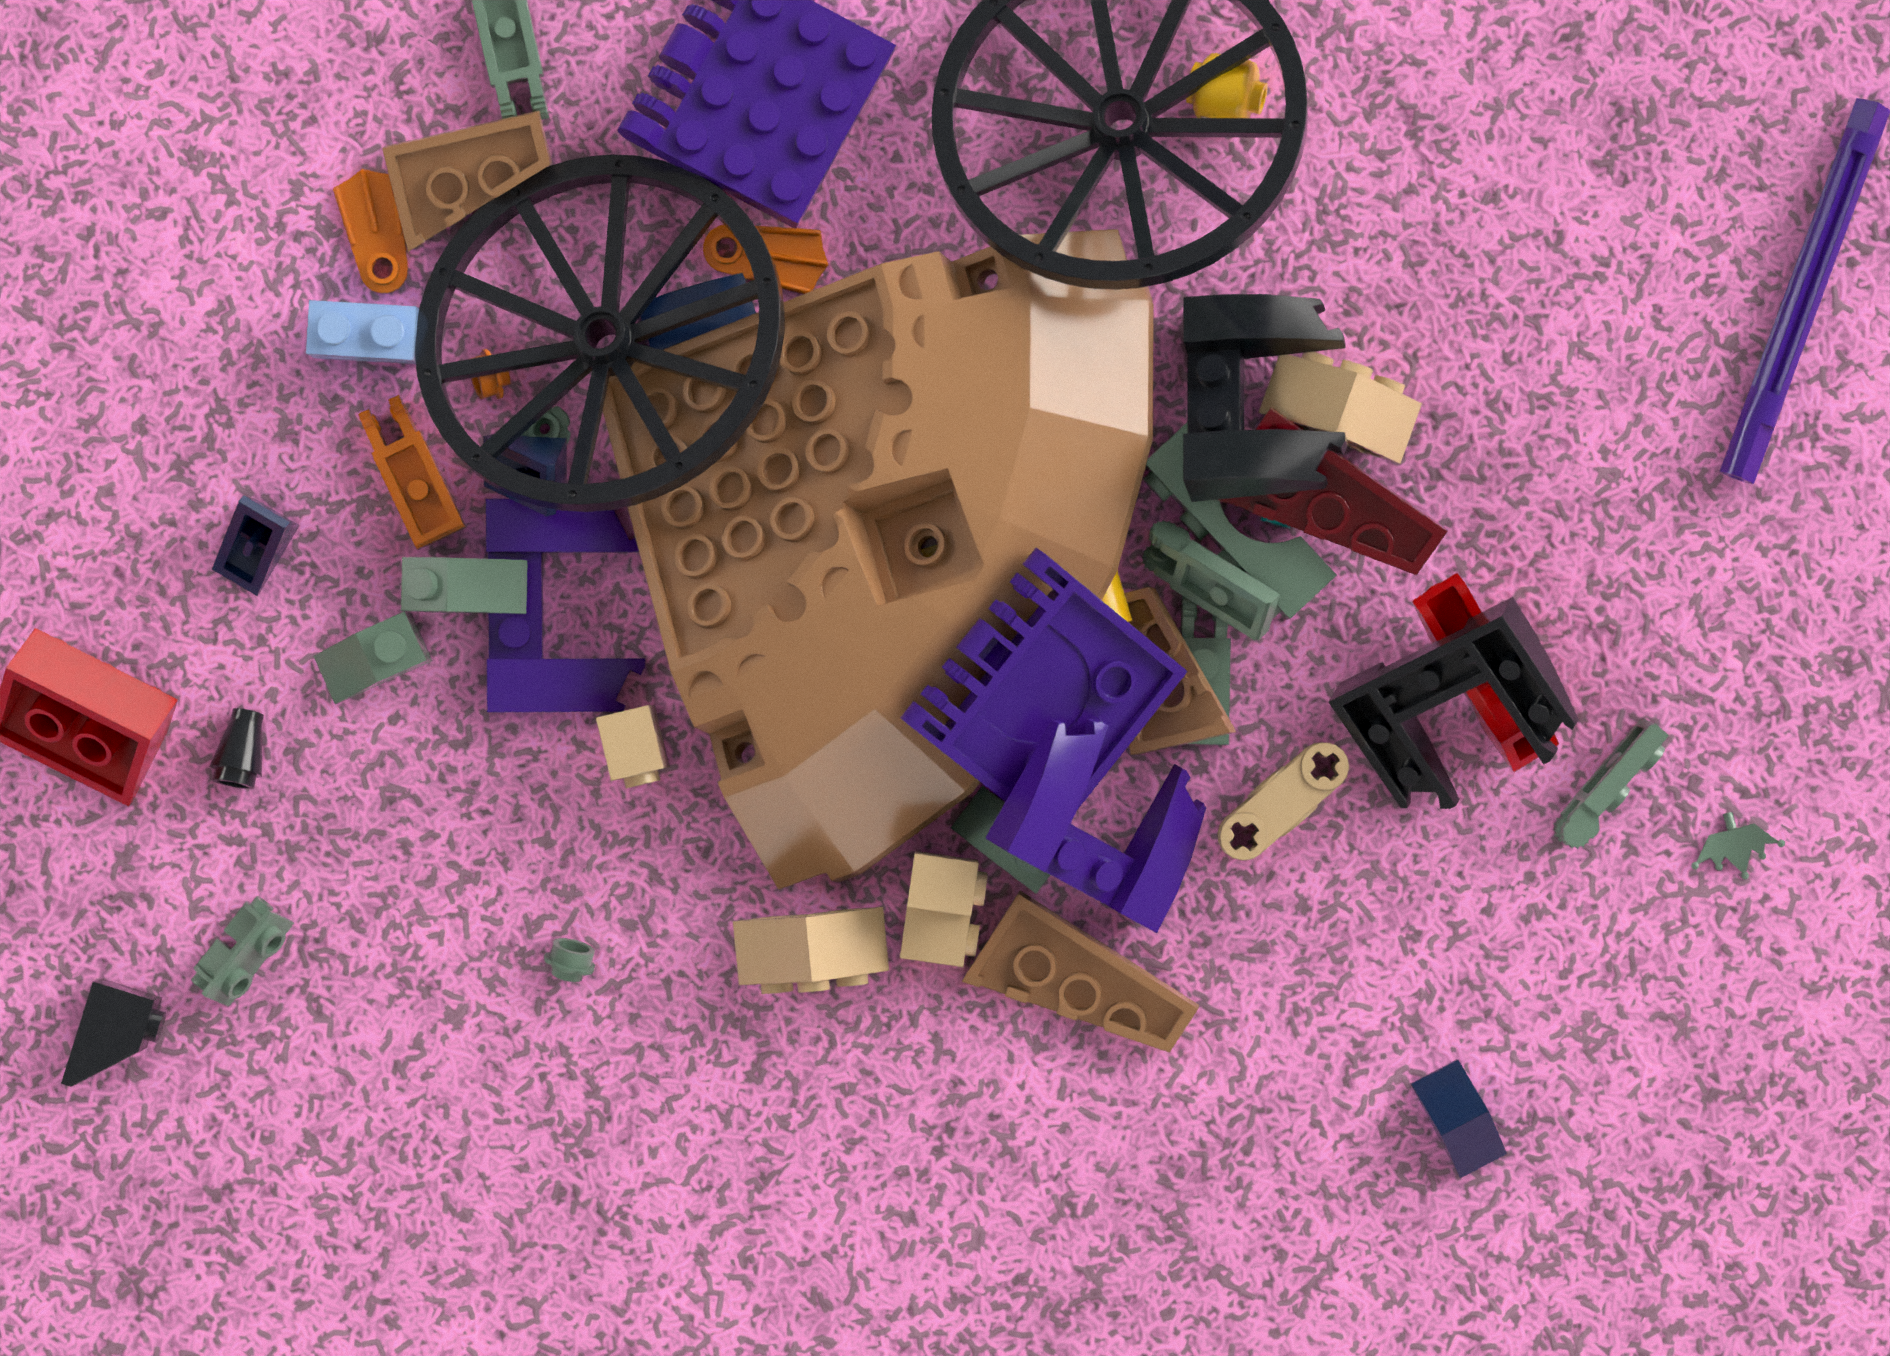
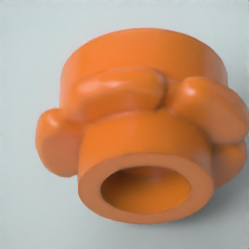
M485 348L482 349V352H480L479 356L473 358L489 356L492 354L488 349ZM509 371L471 378L473 387L480 399L496 395L497 399H501L504 396L502 387L511 384Z

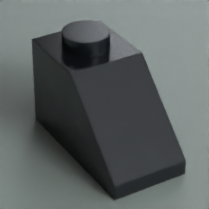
M105 979L93 981L61 1084L70 1087L77 1085L146 1049L149 1041L156 1043L161 1035L166 1019V1012L159 1010L163 997Z

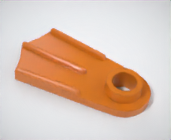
M361 169L350 179L334 187L333 192L363 283L374 292L381 294L392 293L405 283L408 276L406 241L389 174ZM381 259L390 260L393 265L391 275L384 279L377 278L374 274V265Z
M725 224L713 228L707 234L703 243V254L707 263L716 271L729 275L743 273L745 279L755 280L750 262L737 238ZM755 226L767 245L776 265L782 289L800 294L813 291L817 281L829 266L823 249L821 231L818 229ZM726 238L734 240L737 244V251L730 258H723L717 253L718 243Z

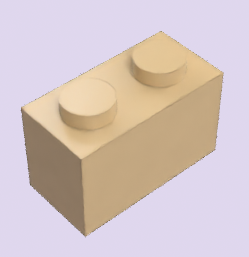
M655 705L642 706L597 717L596 721L611 781L624 779L626 788L660 781L658 770L670 766Z

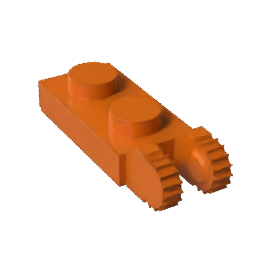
M397 395L388 399L389 409L395 422L399 424L404 438L387 445L377 417L369 409L359 413L358 416L374 449V452L371 453L416 549L420 550L466 528V525L422 432L416 430L401 396Z

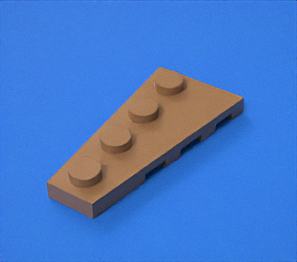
M1021 890L962 979L964 983L979 988L983 986L1003 993L1005 997L1025 1004L1029 1002L1056 1011V1014L1075 1021L1079 1019L1103 1027L1104 1031L1169 1053L1199 1009V1004Z

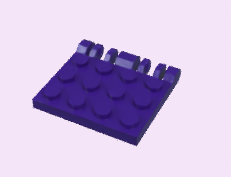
M711 0L732 11L726 23L718 15L701 6L687 5L682 14L685 21L715 38V43L705 34L688 25L676 24L659 58L668 67L693 79L692 84L682 75L659 65L653 66L648 77L657 87L682 100L678 109L675 112L666 103L651 95L637 94L632 102L637 111L628 110L617 131L622 137L675 166L704 177L724 192L797 229L890 61L896 45L812 0Z
M1035 548L1022 565L1052 588L1051 592L1046 596L1018 572L1011 579L1010 583L1013 585V589L1026 599L1029 598L1039 606L1027 622H1024L1016 615L1014 609L1005 602H999L996 599L988 609L1018 633L1010 642L988 623L979 618L956 648L986 671L985 675L978 681L950 658L942 666L947 676L957 684H963L971 691L958 708L948 701V696L936 687L927 685L921 692L923 697L950 717L945 725L914 701L900 718L1005 802L1052 720H1059L1065 723L1066 735L1085 733L1087 718L1098 719L1107 724L1108 729L1088 786L1077 808L1078 810L1188 671L1038 548Z

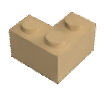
M1317 352L1303 353L1301 358L1289 354L1279 355L1258 413L1266 415L1270 407H1272L1304 430L1345 432L1348 447L1367 455L1401 464L1422 403L1403 394L1404 384L1379 375H1375L1374 380L1370 379L1373 372L1371 368L1343 359L1340 368L1332 366L1334 359Z
M915 851L900 958L963 967L965 955L976 956L980 925L970 924V917L973 905H984L988 878L987 872L978 871L979 861L977 859Z
M883 907L842 909L812 914L769 916L733 921L739 985L761 984V994L793 991V983H797L799 993L829 990L830 979H836L837 987L869 984L868 974L889 971Z

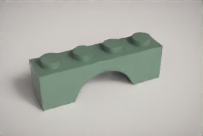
M1186 423L1148 458L1145 469L1149 473L1143 478V481L1163 502L1171 496L1185 512L1179 519L1199 541L1208 535L1222 550L1217 554L1219 557L1280 594L1273 619L1279 613L1286 620L1291 619L1337 574L1301 536L1279 543L1256 541L1243 535L1232 526L1226 518L1219 500L1191 502L1183 481V434H1187Z

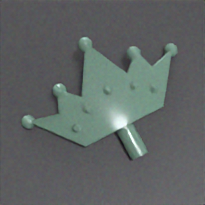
M1733 812L1723 814L1727 831L1709 835L1697 861L1693 862L1691 867L1697 870L1699 864L1711 858L1715 863L1716 870L1721 871L1723 869L1722 862L1726 857L1742 872V879L1746 880L1749 878L1747 868L1752 850L1758 853L1760 859L1764 860L1766 858L1764 852L1765 844H1777L1779 847L1785 846V841L1781 839L1779 841L1754 823L1737 828Z

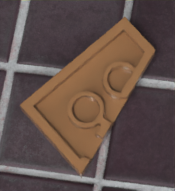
M540 111L387 145L382 148L408 252L552 163Z
M1146 587L1124 593L1132 620L1128 622L1188 671L1130 743L1131 755H1140L1236 733L1233 724L1156 589Z

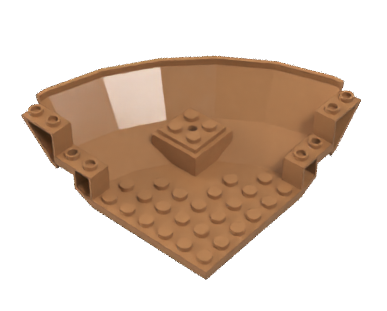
M1118 229L1068 232L1056 251L1068 256L1090 260H1127ZM1045 233L1023 234L1021 236L1035 244H1039ZM990 246L954 261L949 260L937 251L881 263L785 301V333L776 376L765 402L744 434L721 459L696 478L658 498L628 507L670 672L693 726L710 735L721 781L717 783L723 797L779 890L827 873L830 880L835 883L861 875L969 796L979 785V780L900 717L914 701L945 725L950 717L923 697L921 692L927 685L936 687L948 696V701L958 708L971 691L963 684H957L945 674L942 666L949 658L978 681L985 675V670L956 647L979 618L988 623L1010 642L1018 632L988 609L996 599L999 602H1005L1014 609L1016 615L1024 622H1027L1039 606L1029 598L1026 599L1013 589V585L1010 583L1011 579L1018 572L1046 596L1051 592L1052 588L1022 565L1035 548L1045 553L1099 599L1102 600L1119 567L1153 441L1154 304L1148 286L1112 290L1067 285L1046 279L1021 268ZM992 274H997L998 281L996 286L990 290H985L984 282L986 278ZM759 312L663 351L746 375L756 345ZM635 362L631 367L680 452L687 449L707 432L720 418L737 393L736 391ZM610 376L603 415L620 479L650 470L666 462L618 377ZM929 538H935L938 543L937 551L932 556L924 557L921 552L922 544ZM753 745L755 749L754 757L751 761L744 763L742 753L746 747Z

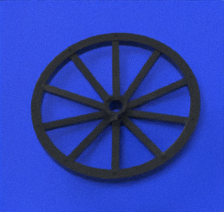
M982 0L958 29L946 51L934 88L931 114L936 158L946 188L955 206L969 226L999 254L1025 270L1067 285L1112 290L1143 288L1191 275L1214 264L1249 239L1271 216L1294 179L1302 158L1307 136L1308 99L1306 79L1295 41L1284 20L1269 0H1228L1238 7L1254 23L1259 31L1147 101L1145 99L1191 0H1171L1130 90L1123 89L1107 0H1090L1107 92L1103 95L1091 86L1013 12L1016 7L1026 0ZM1000 24L1092 112L961 89V86L977 50L990 32ZM1268 47L1272 50L1280 69L1285 89V118H1156L1196 93L1211 80L1233 70ZM957 108L1086 130L1087 132L968 180L963 170L956 144ZM1119 120H1130L1133 122L1130 127L1122 130L1110 127ZM1152 137L1281 139L1273 162L1264 179L1252 196L1242 205ZM1098 148L1039 244H1035L1014 232L999 220L979 197ZM1141 154L1145 155L1229 219L1200 239L1183 247L1154 256L1136 157ZM1113 159L1120 160L1138 259L1120 261L1090 260L1056 252Z
M610 154L564 161L542 169L499 197L481 206L461 226L444 249L427 282L418 312L415 361L421 394L430 417L444 440L465 465L496 489L518 500L561 511L593 512L634 506L667 494L702 474L724 456L753 422L766 400L781 358L785 333V308L782 286L768 247L751 219L730 196L704 177L666 161L636 155ZM611 183L601 307H594L535 209L534 204L571 189L594 184ZM636 183L675 192L701 206L619 312L629 184ZM520 214L581 316L577 321L467 275L464 272L482 246L501 227ZM718 218L737 238L744 249L755 280L636 323L710 225ZM455 289L574 339L572 341L442 364L441 359L445 318ZM758 299L759 325L757 339L746 375L639 344L641 341ZM608 335H615L610 345L604 348H596L602 338ZM576 359L481 446L474 442L464 430L454 412L445 386L447 382ZM635 362L736 391L737 393L730 405L707 432L687 449L680 452L631 367ZM592 371L568 483L539 479L521 473L496 459ZM610 376H617L666 462L627 478L587 484Z

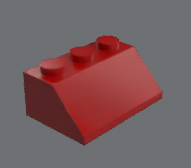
M34 628L5 669L0 687V742L129 807L168 732L178 699L116 669L109 663L102 662L61 639Z

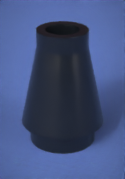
M241 708L232 709L230 721L209 766L214 769L213 782L235 788L254 789L256 778L262 777V722L264 718L262 713Z

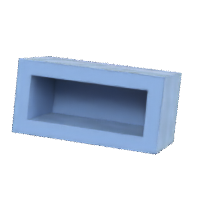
M309 300L306 354L317 359L416 364L415 342L419 308L416 306Z

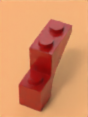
M1455 573L1441 583L1431 586L1425 593L1412 600L1431 643L1463 629L1469 618L1482 612L1469 588L1458 573ZM1488 681L1464 692L1473 707L1483 731L1513 772L1538 758ZM1554 733L1550 741L1557 746L1559 742Z

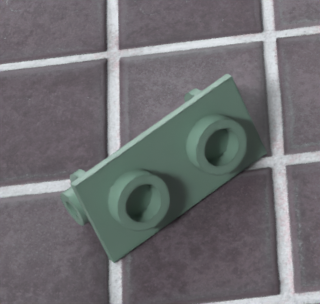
M256 896L251 903L245 901L241 909L224 929L236 941V944L230 949L224 942L216 939L201 960L194 966L193 969L196 971V974L192 977L191 981L203 990L201 994L229 1007L235 999L240 998L246 993L252 984L253 975L264 961L279 951L285 942L286 933L294 925V922L273 912L274 908L259 896Z

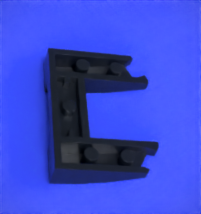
M1220 294L1183 297V343L1187 351V434H1183V481L1191 502L1326 488L1328 484L1327 478L1317 472V469L1327 451L1344 454L1347 448L1345 432L1287 429L1244 430V359L1346 348V341L1339 328L1327 330L1318 314L1325 311L1321 299L1271 294Z
M1513 597L1469 618L1463 629L1386 667L1381 662L1340 682L1329 700V704L1400 808L1409 807L1411 792H1436L1439 798L1440 809H1451L1460 800L1429 737L1417 718V715L1488 681L1543 764L1550 762L1558 750L1550 739L1563 722L1565 726L1573 730L1579 720L1555 667Z

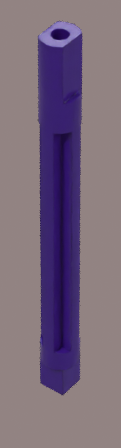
M1856 98L1838 151L1719 471L1733 479L1748 484H1754L1890 115V110L1879 102Z

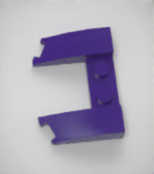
M486 499V552L488 553V559L527 560L526 614L488 613L487 712L624 711L626 705L616 701V698L630 670L642 675L646 667L645 658H543V553H639L636 538L629 540L615 513L618 509L593 512L557 510L556 514L545 516L511 499Z
M1087 718L1084 734L1066 735L1065 723L1059 720H1052L985 839L1157 933L1178 893L1191 861L1206 806L1198 799L1194 802L1192 801L1185 787L1190 780V776L1185 769L1174 764L1124 853L1072 825L1071 822L1088 786L1108 725L1096 718Z

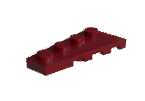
M1270 407L1255 429L1304 430L1272 407ZM1332 451L1326 452L1317 469V472L1327 478L1328 484L1325 489L1218 499L1224 503L1228 502L1249 510L1253 514L1269 520H1275L1299 529L1303 533L1319 539H1325L1349 548L1353 552L1414 575L1419 573L1448 532V529L1349 460Z

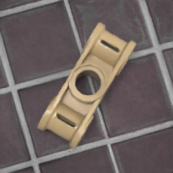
M1313 743L1301 751L1288 764L1281 766L1247 796L1248 798L1220 823L1217 837L1222 850L1232 858L1242 861L1251 860L1259 856L1278 838L1285 836L1298 826L1318 807L1322 800L1347 778L1349 763L1344 751L1331 743ZM1316 753L1322 757H1327L1331 754L1334 756L1336 761L1332 763L1331 769L1335 774L1331 779L1322 775L1314 778L1310 773L1316 766L1311 759ZM1235 823L1243 827L1252 824L1256 829L1250 836L1254 842L1251 848L1247 849L1242 845L1233 848L1229 842L1235 836L1230 828Z

